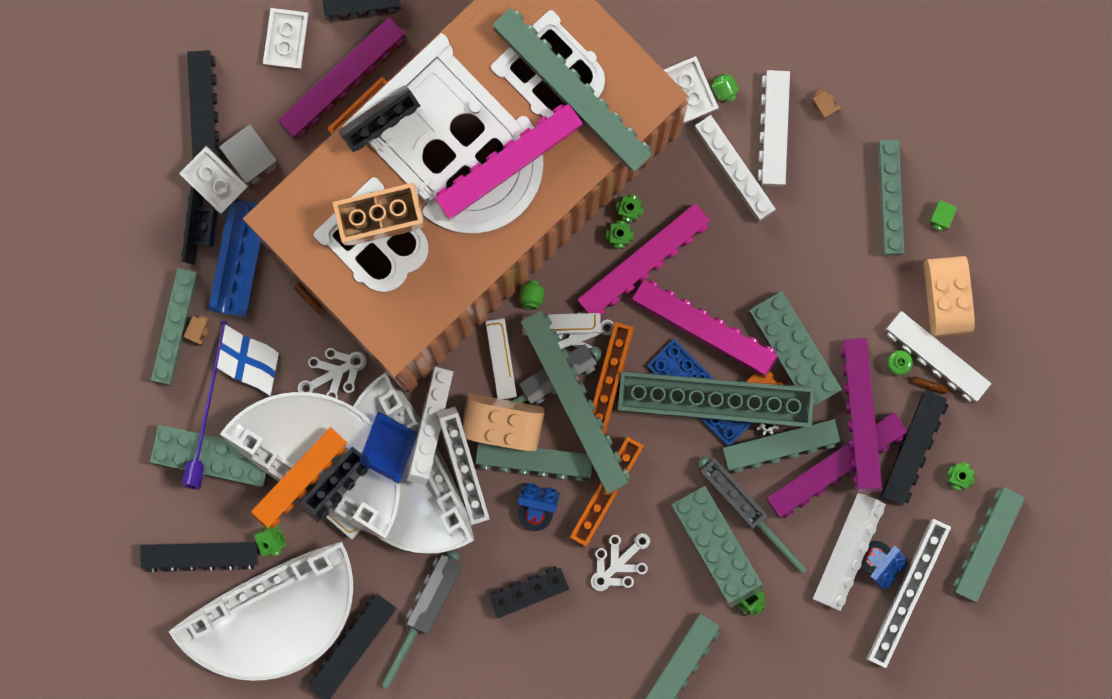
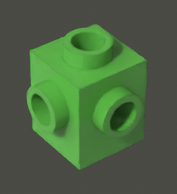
M628 194V196H623L622 200H618L615 211L619 212L618 217L621 218V221L632 223V221H637V217H642L644 207L641 206L642 201L638 200V196ZM628 204L632 205L634 209L629 211L626 206Z
M615 221V224L611 223V228H607L606 240H610L609 245H613V248L625 249V246H629V241H633L634 230H630V225L626 224V221ZM623 231L624 235L619 237L616 232Z
M960 462V464H954L953 467H949L946 477H948L947 483L951 484V488L961 491L962 489H968V486L972 487L976 476H973L975 471L970 469V465ZM961 472L965 474L964 480L959 478Z
M279 525L274 529L272 527L268 530L262 529L254 535L257 548L261 552L262 557L269 554L271 557L282 553L281 549L287 546L285 536L281 533Z
M760 591L740 602L738 607L745 615L747 613L751 617L755 614L759 615L765 609L766 602L764 598L766 596Z

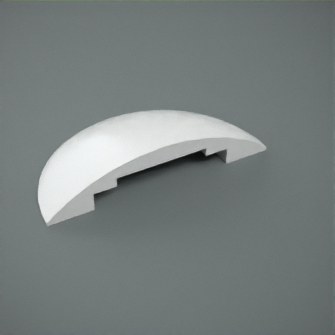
M385 372L365 389L353 406L371 420L383 434L392 450L398 468L400 497L397 514L386 539H380L392 546L415 553H442L463 547L474 541L471 524L458 488L437 446L429 480L426 485L407 481L421 419L399 387Z
M291 392L278 394L260 400L244 409L220 433V436L237 451L279 482L331 427L348 442L345 446L347 450L340 458L336 456L332 460L334 464L327 472L323 470L319 474L321 478L314 486L310 484L306 488L308 492L303 498L305 499L353 446L367 457L369 470L363 477L360 476L357 479L355 486L350 491L347 490L341 502L330 509V514L359 529L386 539L392 528L399 505L400 479L392 450L383 434L371 420L353 406L336 398L318 393Z
M338 542L275 566L208 603L172 628L169 633L176 644L191 659L204 668L226 677L251 681L269 680L299 671L313 663L327 651L337 639L346 623L353 597V575L347 551L343 543Z

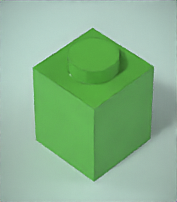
M939 200L929 224L933 225L932 228L937 231H947L957 207Z

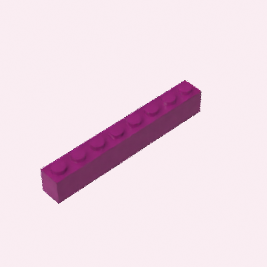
M390 17L387 18L278 120L279 124L294 139L302 138L308 132L307 128L309 126L316 125L322 119L321 115L323 113L330 112L336 106L334 103L337 100H343L350 93L348 91L353 86L357 87L364 80L362 78L367 73L371 74L377 68L376 64L381 60L385 61L391 55L390 51L395 47L399 48L405 42V33Z
M867 338L844 340V346L840 347L841 357L846 359V365H842L843 376H847L848 383H844L845 395L849 394L850 399L849 402H846L847 413H851L852 419L848 420L849 432H853V439H850L851 451L855 450V458H852V468L857 469V476L853 477L854 488L859 489V494L882 492Z
M895 412L876 424L879 454L889 449L888 444L891 442L898 443L905 438L904 433L907 430ZM850 442L766 498L778 518L781 516L784 519L794 513L793 508L798 505L800 508L810 502L808 498L814 494L818 497L826 491L824 487L829 484L833 487L842 480L840 478L842 475L847 473L849 476L857 470L852 468V458H855V450L851 451Z

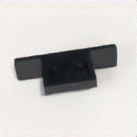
M190 187L181 261L195 265L197 246L213 247L218 211L215 208L202 207L203 196L195 188Z

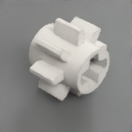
M760 423V426L756 430L761 429L763 431L762 436H764L766 432H769L770 435H773L772 430H778L779 427L775 426V424H771L773 425L772 427L765 429V425L763 423Z

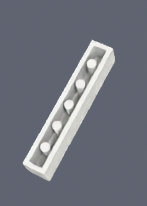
M767 70L766 76H762V87H765V94L761 96V106H764V113H761L760 124L764 125L763 132H760V143H763V151H759V162H762V170H758V181H761V186L784 187L786 185L790 71Z
M710 115L696 124L694 127L695 132L759 223L774 213L775 207L713 117Z
M902 311L898 313L885 331L888 333V338L894 342H900L903 345L901 348L908 354L913 353L918 357L916 360L923 366L928 365L933 369L931 372L935 376L946 379L948 381L946 384L953 390L958 389L962 392L961 396L970 403L971 401L977 402L992 384Z
M435 367L431 374L407 481L426 485L429 480L441 428L436 412L445 410L454 371Z
M455 407L436 412L470 524L473 525L489 520L490 518L458 411Z
M857 494L813 597L814 600L841 611L842 606L846 602L848 592L853 586L857 571L861 567L865 552L869 548L871 538L876 532L879 519L884 513L886 504L864 494Z

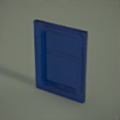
M378 411L358 463L399 484L418 432Z

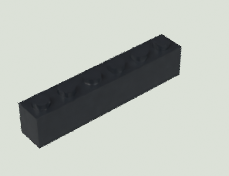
M210 50L188 51L192 158L194 159L207 146L221 159L220 149H217V142H220V133L216 131V123H219V114L215 112V105L218 104V95L214 93V86H217V76L213 74V67H216L215 55L212 56Z
M928 390L923 392L880 496L881 498L903 506L904 503L908 504L912 495L909 492L911 486H915L919 479V475H917L919 467L923 468L927 459L924 457L925 452L930 450L933 445L932 435L934 432L937 433L940 428L941 422L939 418L941 414L944 415L948 408V404H946L947 398Z
M257 542L140 545L141 568H146V572H158L157 568H165V572L177 571V568L184 567V571H196V567H204V571H213L215 567H223V570H235V566H242V570H254V566H259V550Z
M381 595L371 596L366 603L368 606L366 611H360L355 618L357 623L353 628L349 626L343 634L345 637L341 644L337 642L331 652L334 653L330 659L326 658L320 665V668H322L318 675L314 674L309 680L310 686L308 689L321 699H331L396 611L397 607Z

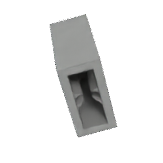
M248 125L219 146L248 186L250 184L252 186L257 184L261 180V176L265 173H272L277 169L276 165L279 164L251 125Z

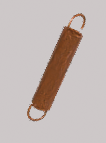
M300 283L293 287L321 316L318 312L323 307Z
M917 376L909 379H914L912 383L914 385L946 394V391H950L947 386Z

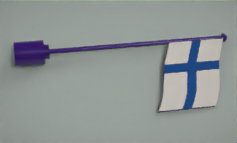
M227 321L220 323L222 328L195 459L186 462L182 486L192 490H200L202 486L205 465L199 460L217 369L231 378L255 387L269 397L271 396L279 353L268 345L235 331L228 326Z

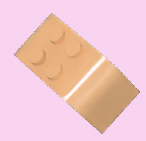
M414 183L332 202L341 241L344 245L361 244L425 227L417 188Z
M956 256L925 260L923 267L931 335L934 338L970 335L974 332L975 318L967 257Z
M467 393L462 427L468 440L518 450L536 451L545 412L541 406Z

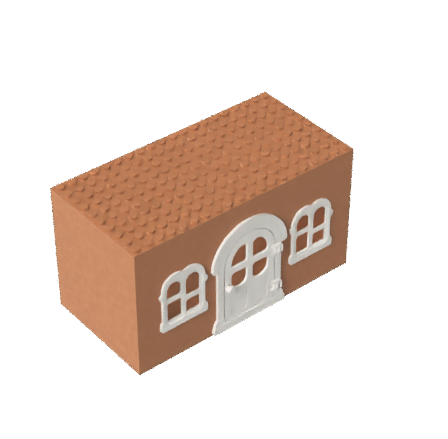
M474 0L243 218L262 244L404 392L407 390L411 392L418 385L417 381L421 377L425 379L432 372L431 368L435 364L440 365L446 359L445 354L449 350L453 352L460 345L459 341L463 337L467 339L474 332L473 327L477 324L479 326L487 320V314L490 311L494 313L502 305L501 301L504 298L509 299L516 292L514 288L517 285L525 284L529 280V274L532 271L536 273L543 266V261L546 258L549 260L557 253L556 248L559 245L563 247L570 240V235L573 232L577 234L584 227V222L587 219L592 220L598 214V208L601 205L605 207L612 200V195L615 192L619 194L626 187L625 182L629 179L631 181L634 180L640 171L638 169L633 174L583 123L580 129L449 221L435 201L436 193L446 187L447 181L463 166H468L471 169L479 162L475 158L476 153L491 139H498L503 146L512 139L515 142L521 138L520 133L527 128L532 130L538 126L536 122L544 116L549 118L554 114L532 92L533 88L542 79L536 74L527 83H523L510 70V66L519 56L492 29V24L511 8L513 11L517 10L524 19L522 21L527 26L532 25L537 30L539 38L547 30H553L573 51L572 55L565 60V65L570 68L577 60H582L591 69L593 79L590 83V86L595 91L593 94L598 99H604L609 105L608 109L612 113L616 112L623 119L622 124L626 128L631 127L638 135L636 138L641 143L644 141L652 149L650 151L652 156L643 165L644 168L653 161V156L656 153L660 155L667 148L668 141L671 140L673 142L680 135L686 109L688 108L687 105L689 104V96L596 0ZM402 86L408 87L421 106L413 114L401 119L397 125L385 130L381 136L369 141L365 147L352 152L337 131ZM462 114L475 115L485 126L484 132L467 147L463 146L450 132L452 120ZM433 140L444 141L456 154L455 160L439 174L432 173L422 160L425 146ZM414 183L416 185L425 227L410 232L416 239V248L412 254L399 256L394 253L387 245V241L392 236L356 244L350 251H346L333 238V233L338 229V224L332 202ZM370 243H374L391 261V273L384 279L372 278L355 260L356 256Z

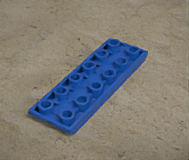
M235 199L228 206L209 311L247 318L261 241L243 218L259 203Z
M675 339L647 365L655 374L713 378ZM698 417L728 447L753 423Z

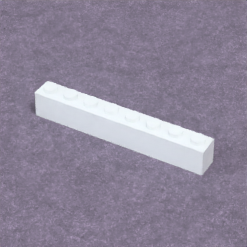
M935 519L930 520L866 660L887 668L951 529L950 526Z

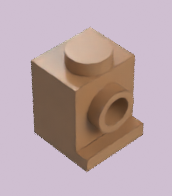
M823 89L813 94L814 98L811 102L823 121L840 111L841 107L834 105L836 101L832 94L828 95Z
M201 315L198 318L192 316L183 337L203 346L204 342L201 340L206 338L209 333L208 322L210 319Z

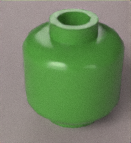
M724 73L713 79L714 83L711 88L719 101L726 100L728 103L737 98L736 94L739 92V86L732 75Z
M528 280V283L522 284L519 292V302L522 304V307L535 310L541 306L544 300V287L534 280Z
M895 351L887 359V369L895 376H903L911 370L913 365L912 358L905 351Z

